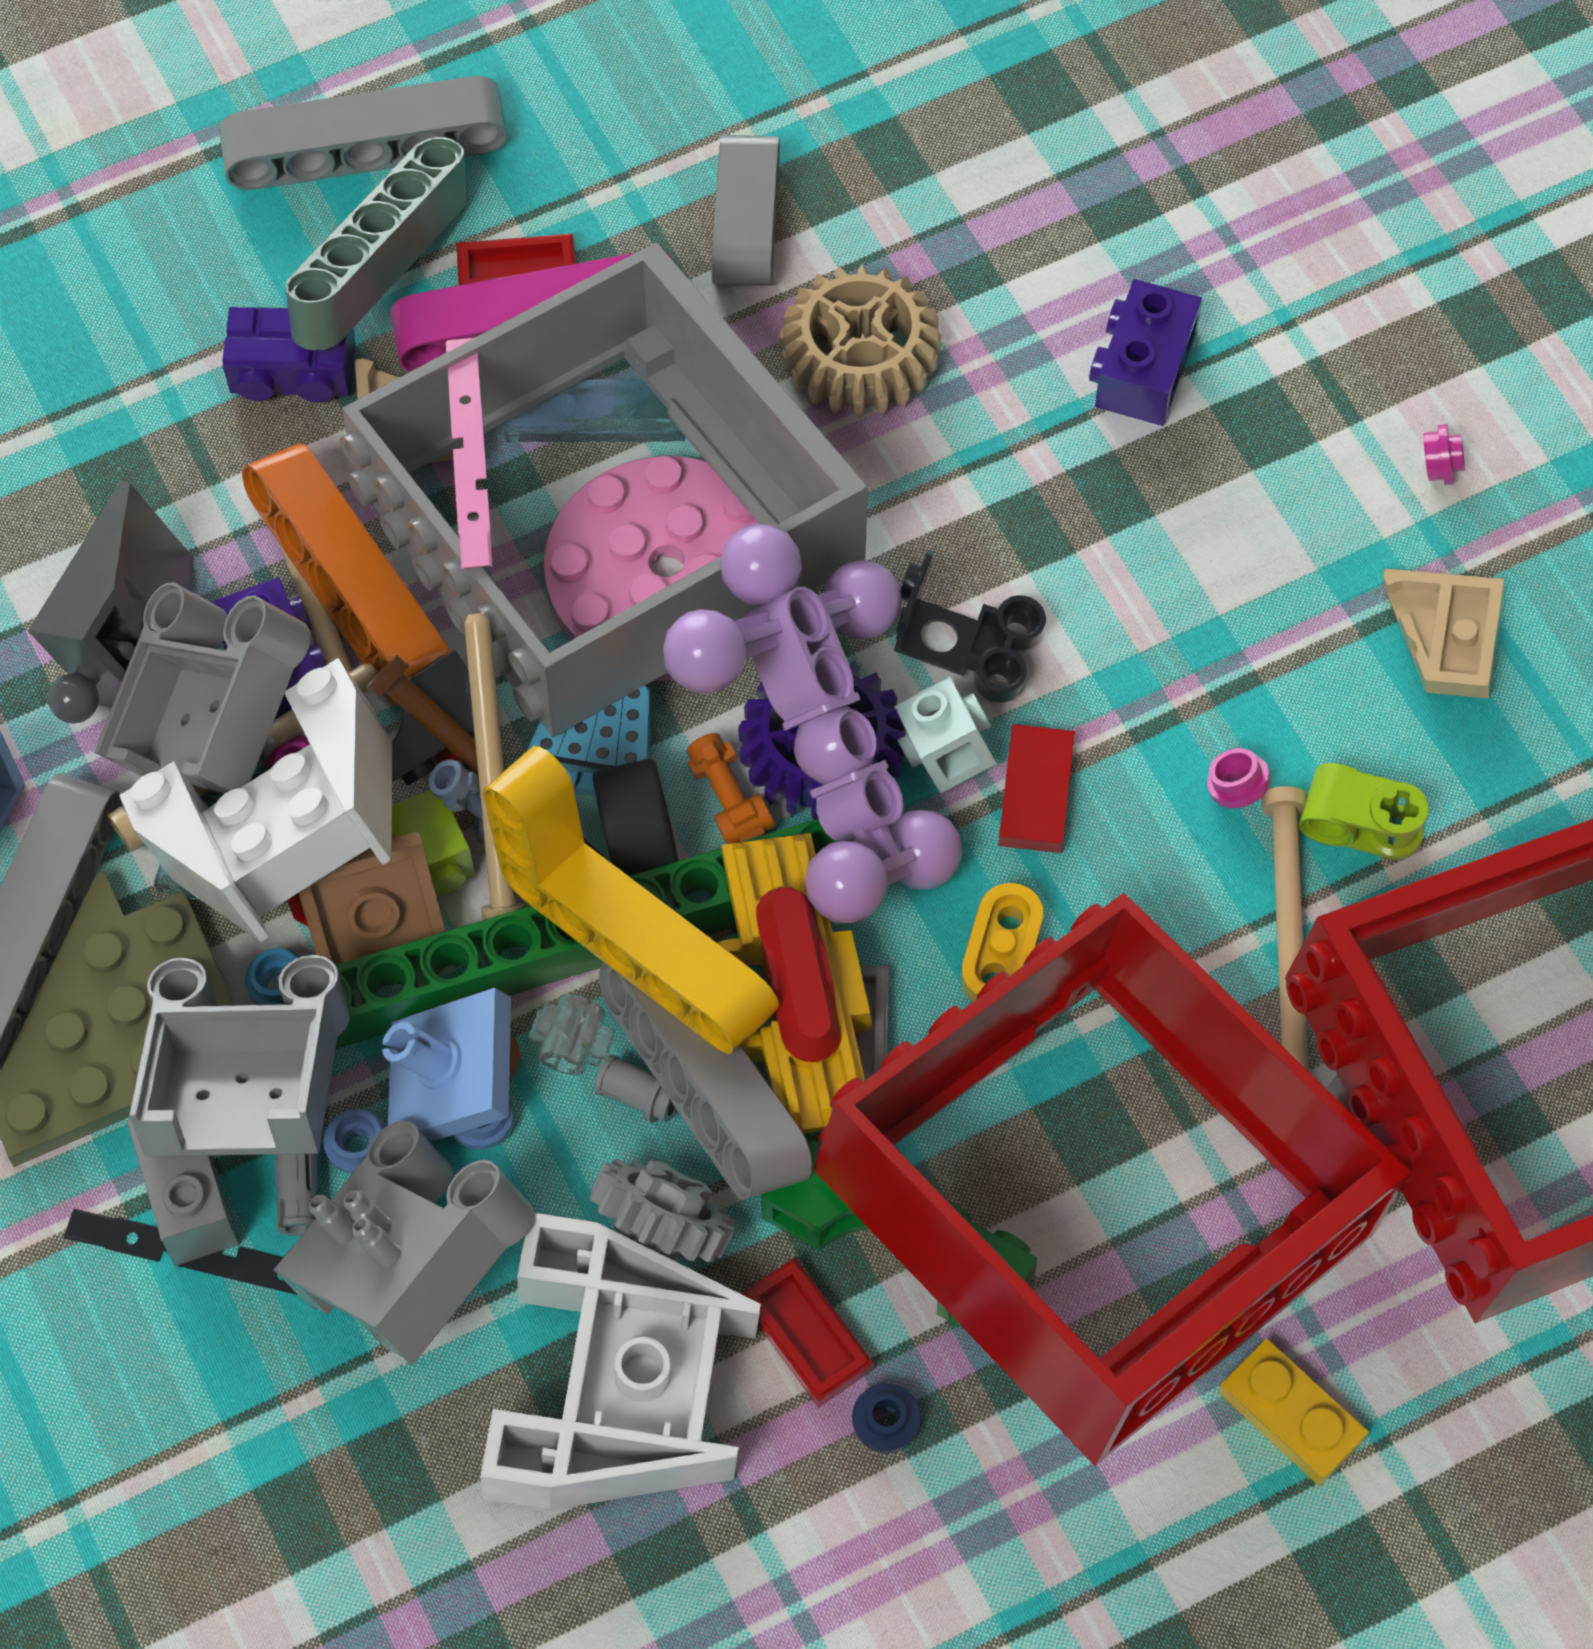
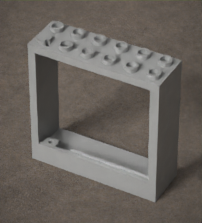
M657 242L342 408L346 435L341 437V444L352 464L353 472L347 475V479L355 497L362 506L365 507L371 503L380 515V524L388 540L397 549L402 546L407 549L413 557L412 564L418 578L429 591L435 588L438 589L446 600L445 607L449 617L462 634H465L464 622L468 614L485 613L491 624L495 677L498 678L504 675L514 687L513 695L521 712L531 722L538 719L552 738L668 673L665 668L663 655L666 633L687 612L700 609L716 610L736 621L744 618L749 610L759 605H749L733 596L722 581L721 557L549 653L482 567L461 570L459 537L409 475V473L463 445V438L452 439L447 370L451 366L478 353L484 434L625 358L668 409V417L757 523L773 525L788 533L799 548L802 565L796 587H806L813 590L827 582V579L845 563L865 560L868 486ZM466 396L460 399L461 404H468L471 401Z

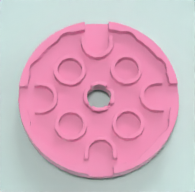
M659 456L639 459L614 467L598 475L578 490L562 508L550 530L544 555V576L552 612L560 628L571 641L721 557L724 544L737 531L745 526L758 523L704 460L689 457ZM663 554L665 558L677 559L684 564L679 573L670 577L658 576L650 569L659 559L658 555ZM669 672L655 679L656 681H675Z

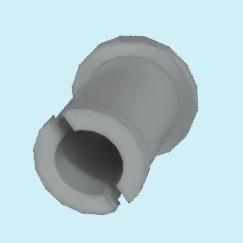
M609 1055L604 1060L596 1076L594 1084L595 1094L609 1097L644 1112L645 1120L651 1123H655L658 1119L665 1122L672 1119L677 1109L651 1072L620 1060L615 1055Z

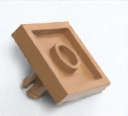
M418 831L392 838L391 861L382 865L371 848L299 892L316 955L326 957L334 965L446 932Z

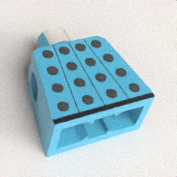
M644 685L552 738L540 722L527 750L534 745L547 750L562 764L569 774L575 793L596 796L593 784V773L595 771L651 759L653 711L650 688Z

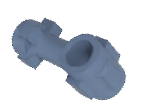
M445 760L440 762L433 769L429 777L431 794L440 800H444V806L452 812L465 810L466 808L475 815L474 830L478 832L477 839L485 845L479 776L474 772H469V768L462 760Z

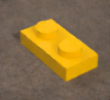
M1267 1338L1219 1387L1218 1393L1319 1487L1356 1451L1369 1434L1365 1427Z

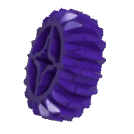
M854 660L850 664L854 678V692H858L861 700L848 706L863 714L874 729L876 751L872 765L886 760L888 768H886L887 772L893 778H899L903 771V759L901 757L905 756L898 739L904 737L906 733L902 732L905 730V727L897 713L898 709L894 707L897 705L898 697L894 693V689L881 691V679L877 672L860 679V667ZM761 681L757 687L758 699H747V703L744 706V718L746 720L741 721L738 727L739 741L743 744L740 747L741 763L744 767L750 768L748 770L749 781L753 788L765 786V799L769 805L786 798V811L790 814L791 818L805 806L811 808V817L814 820H819L816 811L817 801L816 798H812L810 791L822 786V784L808 777L796 761L794 741L798 726L786 731H777L784 720L775 712Z

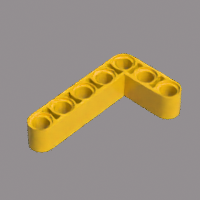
M532 746L483 790L499 866L503 877L516 894L722 1053L732 1054L778 1010L779 1003L776 995L756 972L584 843L572 780L562 764L547 750L539 746Z

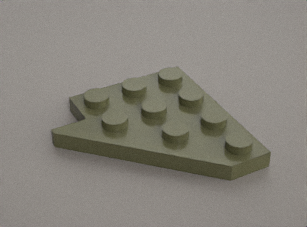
M105 871L95 875L0 1072V1139L13 1167L130 1117V1109L152 1008L147 981L151 972L160 964L176 958H188L197 961L206 971L217 1006H235L184 890L132 913L123 915Z

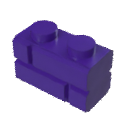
M229 307L226 327L227 337H225L222 362L230 393H237L253 401L267 400L273 394L299 395L306 401L316 403L326 402L332 396H350L356 344L354 328L341 342L331 348L309 350L298 346L293 341L288 308Z

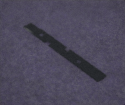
M73 1209L64 1235L65 1239L97 1245L111 1251L157 1262L160 1261L163 1251L167 1252L161 1241L158 1227L121 1218H111L78 1209ZM129 1233H136L138 1240L134 1244H129L126 1242V1236ZM239 1247L236 1258L222 1255L223 1250L177 1265L178 1267L298 1295L284 1280H279L277 1273L274 1271V1268L283 1257Z

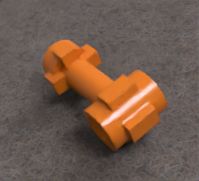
M710 733L696 739L689 745L687 754L691 760L687 764L695 780L707 776L724 811L713 817L726 844L739 843L766 835L765 832L776 827L760 794L758 793L747 799L729 766L738 760L730 741L724 743L720 734Z

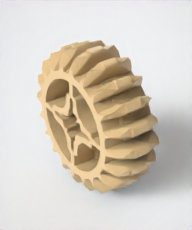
M864 263L857 270V274L847 275L838 265L834 272L833 280L830 281L817 274L812 282V290L799 287L798 294L795 296V305H787V310L784 314L783 330L780 331L783 365L786 368V372L792 373V382L796 386V390L808 389V397L813 405L829 399L830 409L834 415L844 405L852 406L853 412L858 419L864 412L865 407L874 406L883 416L888 409V401L890 400L905 408L910 397V391L922 393L927 385V376L934 375L938 365V351L941 350V334L938 329L939 318L935 308H928L929 300L926 297L925 290L912 292V283H910L908 276L895 282L891 281V273L887 266L877 276L870 275ZM893 325L906 338L907 343L904 347L894 342V335L889 333V329ZM818 334L828 339V346L832 348L828 356L814 342Z

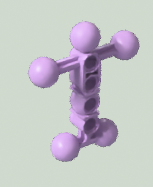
M753 524L743 527L724 544L720 561L722 581L733 596L749 605L759 606L752 608L745 614L744 618L736 621L716 610L700 609L687 612L667 630L663 646L665 668L675 682L693 693H713L722 691L742 673L745 659L752 657L775 712L784 720L782 723L784 730L786 731L798 726L794 741L796 761L808 777L822 784V786L811 790L810 794L812 798H816V811L822 828L827 835L837 841L828 844L809 861L805 876L807 899L820 915L834 923L862 922L872 915L883 903L888 885L899 882L910 889L938 888L957 872L963 854L960 833L948 818L934 810L908 811L902 815L903 797L901 789L896 780L887 772L886 768H888L886 760L872 765L876 751L874 729L863 714L848 706L861 699L858 692H854L852 671L836 631L851 639L866 640L879 637L898 620L902 605L900 584L886 567L874 561L856 560L847 562L838 568L827 579L823 593L816 594L806 587H796L802 565L799 548L789 534L773 525Z

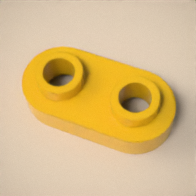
M1016 883L997 885L990 889L980 902L963 959L961 973L963 991L972 1002L977 1000L978 993L985 985L982 980L985 975L989 973L998 974L1002 971H1006L1011 975L1024 966L1025 959L1038 944L1043 922V906L1039 897L1024 885ZM1004 917H1014L1020 921L1021 925L1016 929H1006L999 924V921Z

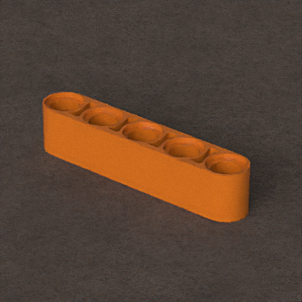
M296 443L243 467L242 480L252 505L362 664H371L378 673L395 655H398L409 665L403 673L409 677L450 650L306 445ZM387 693L384 694L392 704L400 706Z

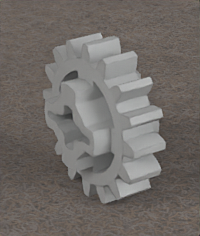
M618 1158L614 1159L612 1164L605 1162L591 1189L590 1200L600 1205L597 1211L601 1215L617 1220L614 1225L617 1233L671 1260H677L679 1254L689 1261H695L697 1256L707 1262H713L715 1257L721 1259L735 1231L733 1227L736 1221L725 1215L727 1208L709 1201L712 1191L701 1181L693 1180L675 1171L669 1164L660 1161L650 1160L647 1167L636 1160H632L630 1165Z

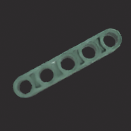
M437 137L423 140L415 145L289 277L285 287L291 337L298 346L309 350H325L341 342L464 209L468 202L463 147L458 142L449 138Z

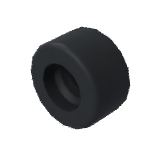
M644 759L595 771L593 773L594 790L611 863L626 875L631 876L679 861L656 762L653 759Z

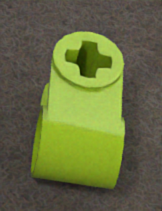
M1323 763L1318 765L1314 771L1298 826L1305 836L1324 845L1343 846L1381 856L1387 860H1402L1409 858L1417 852L1423 841V826L1428 818L1429 804L1425 795L1416 786L1407 782H1398L1363 773L1344 764ZM1400 798L1406 800L1405 807L1399 805ZM1392 818L1402 819V824L1391 823ZM1389 836L1395 837L1394 844L1388 843Z

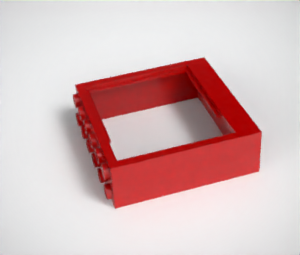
M1593 819L1318 916L1285 976L1289 1000L1298 1013L1306 1016L1317 1036V1047L1321 1059L1330 1070L1336 1071L1348 1093L1351 1113L1412 1171L1401 1191L1412 1209L1415 1229L1424 1243L1432 1245L1445 1269V1280L1452 1297L1460 1305H1465L1475 1324L1593 1277V1215L1525 1241L1479 1161L1475 1145L1370 960L1593 880Z
M1125 893L1103 908L1098 903L1087 908L1073 923L1068 934L1058 941L1053 937L1043 940L1027 956L1024 966L1011 975L1006 971L996 974L982 987L977 995V1000L963 1010L958 1006L949 1008L933 1023L928 1035L915 1045H912L909 1041L898 1045L883 1060L880 1070L865 1081L860 1077H855L843 1085L830 1101V1107L833 1110L828 1124L819 1135V1140L822 1143L813 1171L1094 1466L1098 1465L1371 1238L1412 1172ZM1094 990L1306 1198L1291 1210L1286 1221L1258 1245H1238L1100 1358L1088 1348L894 1146L1032 1044L1035 1040V1033Z

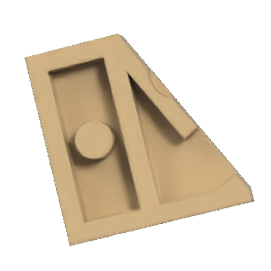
M1384 568V590L1425 692L1489 699L1505 593L1504 579Z

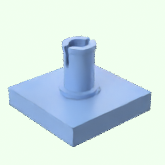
M492 988L392 1022V1027L387 1031L382 1043L385 1046L391 1047V1049L386 1048L382 1050L386 1060L390 1061L388 1125L403 1120L412 1122L432 1142L509 1118L510 996L496 988Z

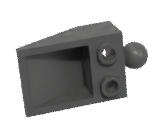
M121 481L28 629V632L67 673L57 678L52 683L48 692V705L51 712L58 719L66 723L76 724L88 720L96 712L98 705L112 707L144 627L143 614L145 606L157 588L165 583L174 582L190 591L194 562L193 556L129 482Z

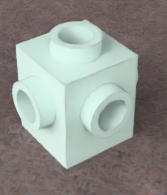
M951 677L921 690L913 697L894 706L895 709H898L897 713L905 727V730L902 732H905L906 735L898 739V742L912 768L923 763L940 793L997 764L981 734L982 731L991 727L974 693L962 698Z

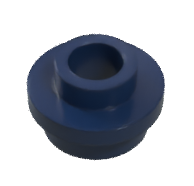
M894 1384L872 1386L865 1390L854 1404L852 1411L853 1430L859 1441L875 1452L894 1453L906 1448L916 1438L920 1428L921 1413L919 1405L912 1394L900 1386ZM881 1407H891L898 1412L899 1420L894 1425L882 1426L875 1421L873 1415Z

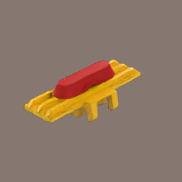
M811 833L724 844L721 847V853L739 938L723 940L717 944L747 966L762 965L765 976L771 980L772 990L779 1003V1008L776 1011L778 1021H771L770 1027L760 1028L759 1034L757 1029L741 1047L752 1062L765 1061L770 1088L801 1132L805 1134L822 1131L829 1122L833 1110L830 1107V1101L837 1091L855 1077H860L865 1081L855 1033L868 1031L872 1026V1020L852 930L832 932L830 920L820 915L807 899L805 876L809 861L815 856Z

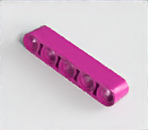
M634 253L403 297L392 305L389 314L399 364L402 369L411 372L445 354L446 342L448 340L475 338Z

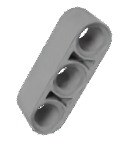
M720 136L712 244V283L772 285L780 161L779 136Z

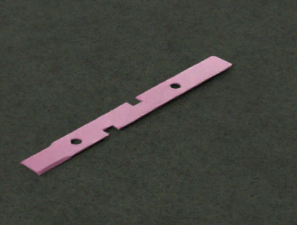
M473 338L448 340L446 342V353ZM478 353L447 369L452 439L463 438L464 448L453 449L461 570L485 566L493 567L488 490H476V480L487 479ZM466 396L471 399L468 404L460 403L462 397ZM470 513L479 514V518L475 521H470L467 517Z

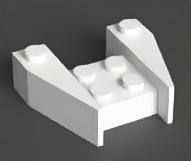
M339 658L323 668H317L308 672L296 685L285 691V696L310 744L297 753L284 756L270 770L243 787L225 793L216 804L208 807L187 777L181 774V769L175 761L157 772H151L142 776L135 782L132 788L119 795L134 831L171 879L260 942L269 937L261 920L262 915L365 850L371 848L382 865L391 861L392 742L375 710Z
M534 1213L533 1224L524 1238L518 1270V1302L581 1312L562 1420L497 1409L492 1410L480 1475L482 1499L552 1510L734 1480L739 1447L703 1442L701 1440L718 1333L756 1339L761 1304L597 1222Z

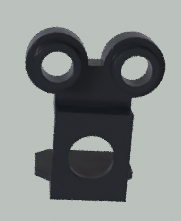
M928 550L922 566L911 562L900 589L901 597L907 600L908 603L906 608H902L896 628L898 633L894 651L963 677L966 669L975 671L974 684L977 691L984 698L998 703L1014 699L1020 693L1027 675L1026 663L1016 651L1028 650L1039 642L1046 624V614L1043 607L1031 597L1016 595L1004 600L998 609L983 604L979 617L976 620L923 601L920 598L935 553L932 550ZM931 622L946 623L955 631L957 642L948 651H933L923 643L921 638L922 629ZM1012 623L1021 624L1028 633H1015L1007 625ZM994 674L1001 675L1008 681L1009 685H995L988 680V677Z

